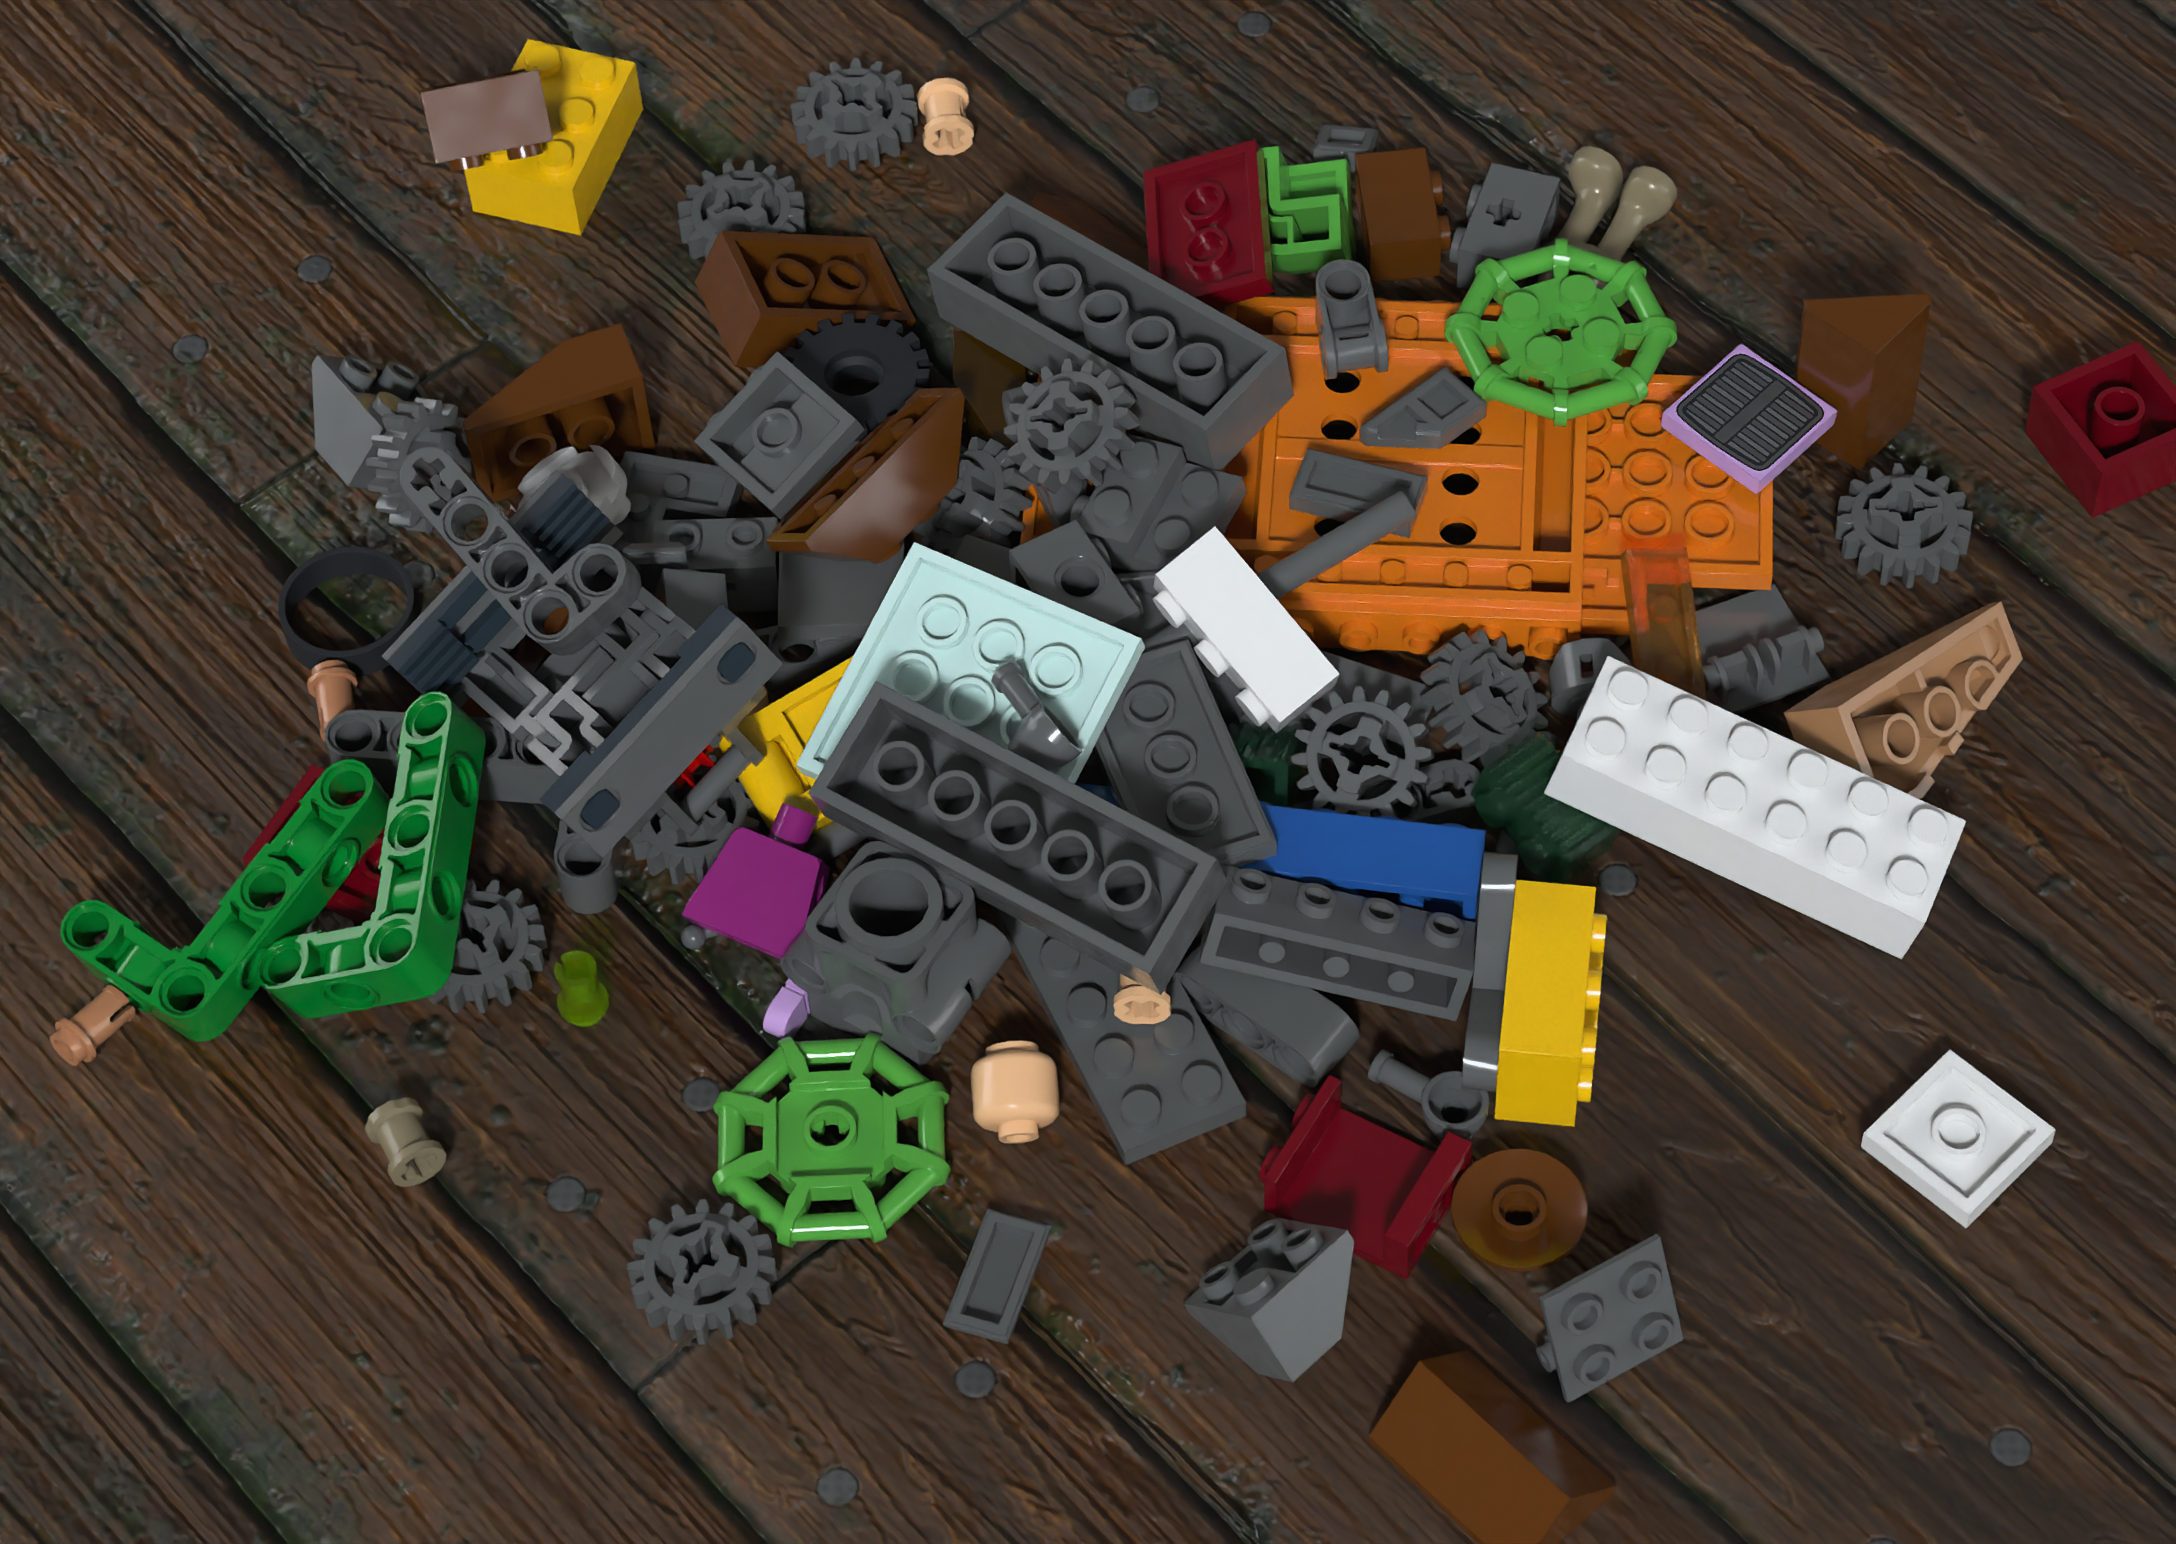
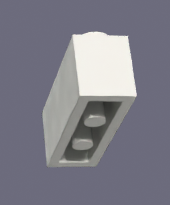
M1216 526L1155 574L1153 587L1159 594L1153 598V601L1159 611L1175 628H1178L1183 623L1200 642L1194 647L1200 660L1216 677L1221 676L1224 672L1241 691L1235 696L1237 703L1257 726L1260 727L1263 723L1267 722L1275 733L1279 732L1336 685L1339 677L1338 671Z

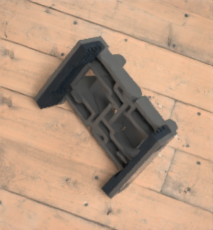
M557 470L550 475L509 519L554 572L587 545L603 543L612 546L623 535L619 528L573 482ZM517 562L508 569L504 578L506 588L516 587L525 580L528 573V562ZM467 565L381 656L422 695L429 692H442L449 696L460 708L471 698L553 771L559 778L539 800L602 858L623 836L631 841L660 809L690 837L699 830L700 827L696 822L750 764L757 767L765 758L736 726L767 694L762 686L783 665L757 635L723 604H720L697 630H694L641 586L639 596L632 606L582 650L567 656L552 654L532 676L508 655L526 633ZM616 565L605 566L596 573L593 580V591L601 592L612 587L618 575ZM720 733L732 746L715 764L708 756L714 751L713 748L722 740L718 736ZM700 765L712 767L696 784L692 775ZM686 782L692 787V790L677 805L669 796L677 787L680 788Z

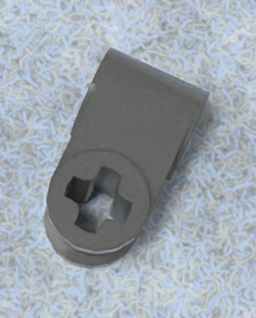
M1338 259L1328 262L1319 270L1316 276L1315 322L1318 330L1320 357L1325 379H1336L1338 372L1373 367L1377 373L1387 372L1388 349L1382 319L1378 316L1367 269L1352 260Z

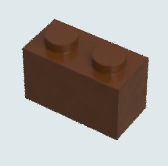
M1425 147L1355 154V199L1371 283L1440 276L1441 251H1450L1451 248L1450 225L1447 215H1437L1436 206L1443 205L1441 175L1439 170L1429 171Z

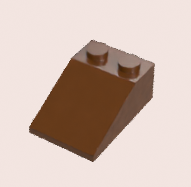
M720 231L695 280L698 291L735 367L758 368L765 365L777 351L783 356L788 346L798 349L797 336L804 330H807L813 336L818 334L817 323L829 318L832 326L842 324L841 315L854 313L855 323H865L867 314L879 315L882 327L886 328L889 322L894 320L903 325V332L912 329L916 322L874 237Z
M621 323L600 330H591L580 336L560 342L462 421L475 480L494 502L522 494L518 486L526 474L540 461L560 449L573 446L580 454L594 452L589 445L600 446L607 450L618 464L621 463L625 451L643 454L656 452L643 376Z

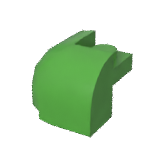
M1279 146L1260 148L1264 156L1272 272L1286 274L1319 272L1328 262L1338 259L1355 262L1357 232L1352 223L1351 170L1347 160L1342 159L1288 166Z

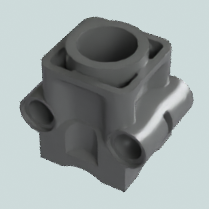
M872 841L858 850L808 916L804 929L782 956L780 965L786 976L795 985L807 992L811 1016L840 1031L849 1032L865 1038L869 1032L882 1035V1042L921 1072L931 1057L941 1051L972 1008L973 1001L981 996L1011 955L1012 948L1004 934L995 926L977 918L974 892L969 885L888 843Z

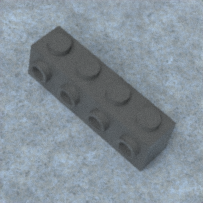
M1220 864L1228 882L1203 923L1199 963L1457 1021L1474 973L1475 922L1458 919L1448 913H1432L1397 905L1383 898H1367L1340 892L1317 883L1306 884L1266 875L1256 869H1240Z

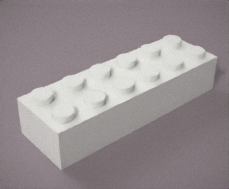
M1610 656L1607 657L1544 794L1900 959L1904 957L1926 923L1966 823V820Z

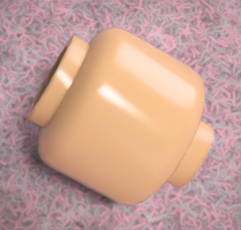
M1007 1041L987 1047L985 1050L986 1056L975 1062L970 1073L975 1121L986 1130L998 1132L999 1141L1003 1143H1025L1038 1139V1129L1053 1123L1060 1112L1055 1062L1049 1055L1039 1052L1036 1043L1029 1041Z

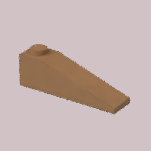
M1992 602L1826 685L1784 712V715L1796 743L1921 799L1935 782L1931 774L1943 757L1954 755L1963 743L1964 739L1960 734L1976 711L1986 710L2023 658L2002 602Z

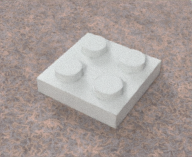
M1949 1050L1863 1133L1861 1148L1963 1227L1967 1228L2052 1144L2056 1129L1953 1051Z

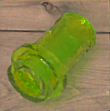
M580 950L567 952L560 957L563 965L556 962L554 966V975L560 988L557 996V1008L561 1017L567 1022L581 1027L590 1026L597 1023L605 1015L609 1007V995L605 986L598 981L597 965L594 958L589 953Z

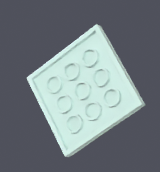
M914 542L796 766L802 774L815 780L818 778L876 681L1008 749L1007 745L1020 725L1022 718L1005 695L996 690L991 679L1001 666L1014 662L1024 671L1025 680L1043 704L1060 720L1082 749V753L1073 761L1063 767L1050 771L1075 784L1140 659L1145 645L1140 637Z

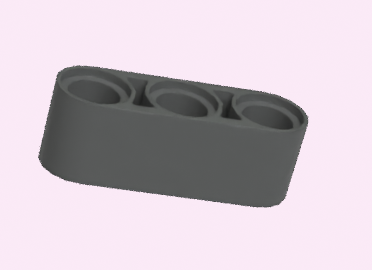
M1201 943L1177 967L1170 979L1172 983L1177 979L1181 982L1198 1014L1304 1086H1317L1354 1047L1360 1038L1358 1028L1347 1013L1314 989L1199 963Z

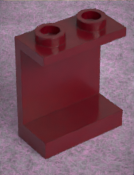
M1329 1075L1316 1096L1309 1093L1302 1099L1293 1117L1291 1127L1294 1131L1283 1147L1276 1144L1271 1148L1261 1166L1259 1181L1264 1183V1211L1282 1219L1348 1230L1354 1239V1255L1407 1280L1451 1209L1455 1186L1461 1175L1471 1166L1472 1142L1448 1131L1436 1152L1422 1147L1342 1109L1341 1080Z

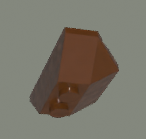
M960 388L917 390L906 400V404L897 413L887 417L861 440L777 523L772 534L766 540L771 550L835 561L871 562L873 564L884 562L897 554L902 547L901 541L918 524L933 517L940 509L939 502L957 485L965 397Z

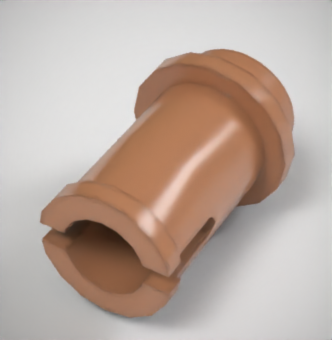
M328 660L313 667L311 671L312 676L307 681L309 694L316 698L321 727L320 736L323 741H325V729L336 715L347 710H356L353 690L356 689L358 684L356 674L349 669L345 662L339 660Z
M107 985L97 997L70 1020L65 1018L58 1020L55 1024L56 1032L50 1036V1042L56 1052L73 1066H77L81 1061L91 1062L97 1055L95 1049L126 1022L135 1018V1009L130 1005L125 1009L121 1008L129 1002L128 998L116 987Z

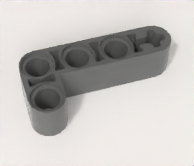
M432 446L422 447L410 453L404 460L400 470V483L406 495L521 629L551 654L567 656L582 650L631 607L638 598L641 580L636 567L611 545L603 543L589 544L579 550L554 572L471 474L445 451ZM439 473L441 481L456 497L447 502L434 491L433 484L430 482L433 475ZM487 515L488 526L485 533L474 541H465V530L468 523L477 516ZM517 562H528V573L525 580L516 587L506 588L504 578L508 569ZM616 565L618 575L612 587L601 592L593 591V580L596 573L605 566ZM559 608H568L569 619L564 629L557 634L546 635L544 625L549 614Z

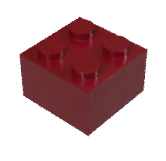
M2136 341L2033 386L2025 434L2091 518H2094L2176 481V386L2141 343Z

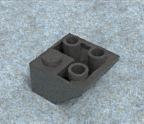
M317 355L312 363L315 449L349 487L368 489L367 484L376 477V469L366 466V459L377 456L378 448L370 439L372 434H385L386 429L382 421L383 415L385 413L398 415L397 408L400 401L415 402L416 397L432 399L418 384V375L402 363L396 361H389L387 364L368 362L353 355H346L345 358Z
M1277 1218L1269 1220L1253 1230L1247 1238L1248 1245L1231 1261L1221 1263L1206 1272L1199 1281L1200 1288L1183 1305L1192 1317L1257 1374L1294 1382L1342 1338L1354 1239L1348 1230Z

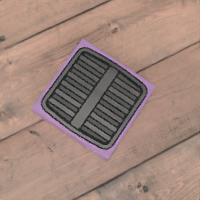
M1740 344L1663 412L1660 426L1757 495L1834 425L1837 410L1749 348Z

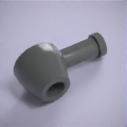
M1014 662L1007 663L993 674L991 682L999 693L1005 695L1022 718L1020 725L1007 745L1008 749L1048 771L1065 766L1082 753V749L1071 733L1043 704L1025 680V674L1021 667Z
M1386 1050L1380 1051L1370 1066L1368 1079L1377 1084L1382 1082L1421 1104L1422 1115L1426 1125L1441 1142L1448 1131L1469 1141L1484 1125L1489 1109L1488 1093L1481 1090L1461 1089L1462 1072H1445L1430 1079L1394 1059V1055ZM1449 1116H1458L1464 1119V1121L1454 1124L1444 1119Z

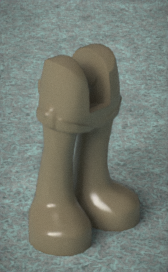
M1583 147L1575 153L1568 173L1577 197L1575 205L1567 222L1556 238H1567L1569 245L1621 262L1625 252L1643 228L1661 219L1670 211L1677 198V188L1664 172L1648 166L1634 168L1624 184L1617 211L1597 247L1587 244L1602 217L1617 199L1622 188L1623 172L1619 162L1612 154L1597 147ZM1555 239L1546 243L1544 247L1555 244ZM1552 270L1538 274L1535 284L1552 279ZM1569 270V272L1575 273V274H1577V275H1582V274H1579V273H1576V272H1573V271H1570V270ZM1589 277L1594 281L1598 289L1602 290L1608 284Z

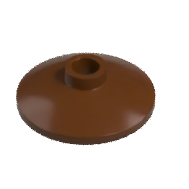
M1507 1149L1480 1158L1461 1175L1452 1195L1451 1217L1459 1240L1471 1254L1482 1262L1507 1271H1535L1561 1261L1578 1245L1587 1223V1199L1580 1181L1562 1162L1539 1151ZM1513 1216H1522L1528 1219L1530 1224L1517 1226L1508 1223L1507 1220Z

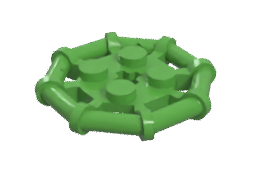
M1555 238V244L1503 260L1485 259L1476 266V278L1457 312L1445 321V338L1457 348L1475 384L1473 392L1486 403L1495 400L1553 420L1554 426L1565 427L1567 426V420L1626 402L1630 405H1637L1648 396L1647 385L1666 349L1677 341V325L1664 314L1645 279L1647 270L1636 261L1626 264L1569 245L1567 238ZM1552 270V279L1523 288H1519L1514 283V281ZM1569 270L1582 275L1569 276ZM1589 277L1608 284L1602 290L1598 289L1594 281ZM1492 297L1503 306L1502 313L1497 322L1481 320ZM1629 299L1641 322L1625 324L1617 308ZM1554 329H1565L1571 332V340L1562 342L1557 335L1546 336V334ZM1496 347L1504 363L1493 365L1484 348ZM1624 349L1638 351L1630 367L1623 368L1614 362L1618 354L1620 356ZM1529 377L1544 381V390L1550 391L1552 394L1519 383L1518 381L1529 384ZM1597 383H1602V384H1600V385H1597V386H1594V387H1590V388H1587V389H1584V390L1577 391V392H1574V393L1569 394V392H1571V391H1575V390H1578V389H1581V388H1584V387H1588V386H1591V385H1594V384H1597Z
M869 1032L865 1038L793 1041L791 1036L777 1041L778 1048L730 1092L719 1093L713 1105V1109L718 1115V1171L712 1178L713 1184L719 1195L730 1196L775 1233L778 1244L792 1248L800 1241L870 1238L873 1244L886 1239V1231L934 1186H942L946 1183L951 1169L945 1162L944 1106L949 1100V1095L941 1082L930 1081L882 1042V1035ZM851 1065L850 1070L809 1072L808 1067ZM877 1071L901 1092L890 1097L883 1091V1096H881L871 1088L869 1079ZM789 1075L792 1080L789 1084L790 1092L778 1103L777 1097H774L769 1103L760 1100L783 1078ZM918 1117V1148L898 1143V1121ZM838 1125L839 1133L845 1136L848 1135L845 1140L833 1146H824L823 1143L813 1140V1137L823 1136L825 1126ZM745 1126L763 1127V1150L745 1154ZM896 1168L907 1173L895 1187L875 1204L872 1192L877 1191L883 1186L886 1174L891 1169ZM772 1174L780 1181L782 1189L789 1194L785 1207L755 1182ZM853 1199L856 1212L808 1214L812 1201Z

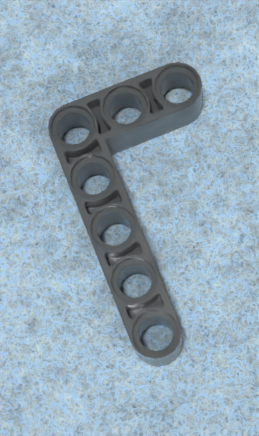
M357 709L347 710L336 715L325 729V743L331 764L348 759L360 761L371 770L387 794H394L399 763L396 755L398 753L402 722L406 712ZM471 717L483 729L486 738L478 800L544 804L539 799L559 777L495 719ZM560 820L554 850V864L562 898L573 911L582 914H596L608 909L615 902L620 889L629 841L625 836L602 858ZM585 871H593L589 874L579 875Z

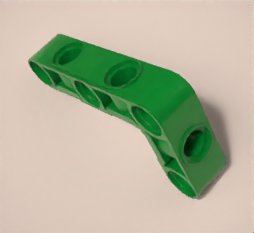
M429 692L421 695L407 709L402 722L398 753L396 755L399 763L393 799L389 801L378 868L381 870L377 902L375 912H372L370 920L362 922L361 926L325 933L322 930L282 938L271 944L259 959L257 965V979L259 983L303 1018L314 1019L422 999L435 994L449 979L453 966L459 919L463 904L486 738L483 729L449 696L442 692Z
M348 759L330 765L302 800L298 801L300 807L271 844H264L218 903L220 908L190 946L185 945L182 950L177 947L169 950L156 941L137 920L133 922L108 904L98 900H86L78 903L66 913L61 922L60 935L62 941L94 976L107 985L116 987L128 998L129 1003L147 1014L151 1013L193 1041L207 1042L215 1039L227 1030L252 996L262 986L257 979V965L264 951L277 940L300 935L307 930L349 876L356 863L385 828L390 801L389 795L364 763ZM364 792L362 798L356 803L345 806L353 795ZM285 893L280 902L272 907L265 908L271 898L277 894ZM108 931L103 941L90 947L93 940L99 934ZM204 995L201 1003L197 1007L189 1011H185L188 1003L192 999H194L197 996Z

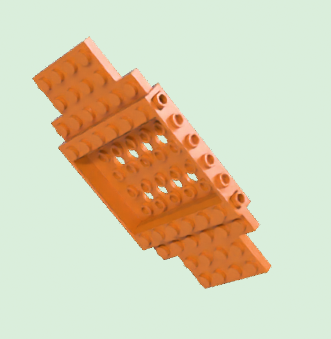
M1262 295L1226 305L1225 311H1219L1285 348L1294 394L1221 470V472L1241 476L1247 491L1223 536L1255 574L1262 572L1321 537L1315 531V527L1320 521L1327 518L1289 509V495L1308 448L1428 477L1427 493L1410 538L1388 534L1277 599L1317 647L1343 648L1354 652L1369 650L1409 651L1414 654L1425 655L1436 651L1444 643L1462 632H1465L1469 637L1478 630H1485L1489 643L1500 636L1506 638L1507 653L1511 656L1522 651L1526 656H1534L1543 660H1554L1562 645L1580 640V633L1643 636L1645 624V585L1771 590L1773 576V480L1756 495L1660 426L1663 412L1704 376L1653 374L1647 385L1648 396L1639 404L1630 405L1626 402L1567 420L1566 427L1554 426L1553 420L1493 400L1487 403L1486 417L1472 426L1480 433L1479 440L1472 445L1452 444L1450 442L1441 449L1365 446L1359 441L1360 426L1445 367L1457 378L1471 377L1457 348L1445 338V321L1457 312L1462 302H1447L1443 300L1407 301L1375 298L1378 316L1382 319L1386 335L1388 371L1377 373L1374 367L1343 371L1353 374L1360 381L1359 386L1355 390L1347 393L1334 392L1325 384L1326 379L1321 363L1318 330L1315 322L1316 296ZM1497 302L1489 304L1481 320L1497 322L1502 313L1503 306ZM1554 329L1546 334V336L1557 335L1562 342L1571 340V332L1565 329ZM1496 347L1484 348L1493 365L1504 363ZM1624 349L1620 356L1619 354L1616 356L1614 362L1623 368L1630 367L1638 351ZM1038 374V382H1039V381H1042V378H1041V375ZM1529 377V384L1518 381L1519 383L1552 394V392L1544 390V381ZM1597 383V384H1594V385H1591V386H1588V387H1584V388H1581V389H1578V390H1575V391H1571V392H1569V394L1574 393V392H1577V391H1581V390H1584V389H1587V388H1590V387H1594V386L1600 385V384H1602V383ZM1344 420L1353 424L1357 432L1348 440L1328 439L1322 433V428L1331 421ZM1134 429L1126 430L1125 435L1131 434L1149 439ZM1463 473L1472 476L1477 481L1478 487L1470 494L1455 495L1448 492L1442 483L1450 475ZM1087 479L1086 496L1091 497L1096 486ZM1033 485L1026 489L1025 497L1032 500L1033 503L1031 508L1023 510L1022 522L1025 528L1021 531L1020 545L1054 530ZM1464 523L1473 528L1476 536L1467 544L1453 545L1446 542L1441 537L1440 532L1449 524Z

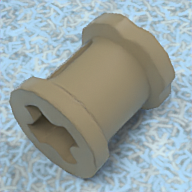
M409 1097L391 1100L379 1106L369 1115L368 1122L364 1127L371 1142L381 1145L390 1162L387 1172L393 1183L400 1187H409L423 1183L440 1171L446 1162V1153L439 1142L429 1138L421 1123L422 1109L415 1099Z

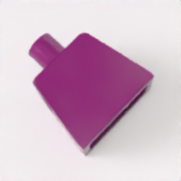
M782 803L768 837L738 826L686 904L682 916L693 924L781 960L782 956L804 929L808 916L824 897L830 867L823 860L804 852L818 818L801 809Z

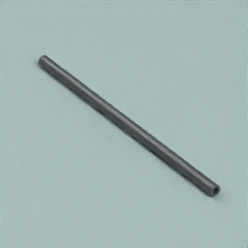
M1399 491L1256 575L1274 597L1279 599L1416 519V513L1405 494ZM1184 623L1178 628L1169 625L1143 640L1145 645L1143 652L1186 639L1189 640L1193 649L1200 642ZM832 821L810 835L804 852L826 863L867 838Z

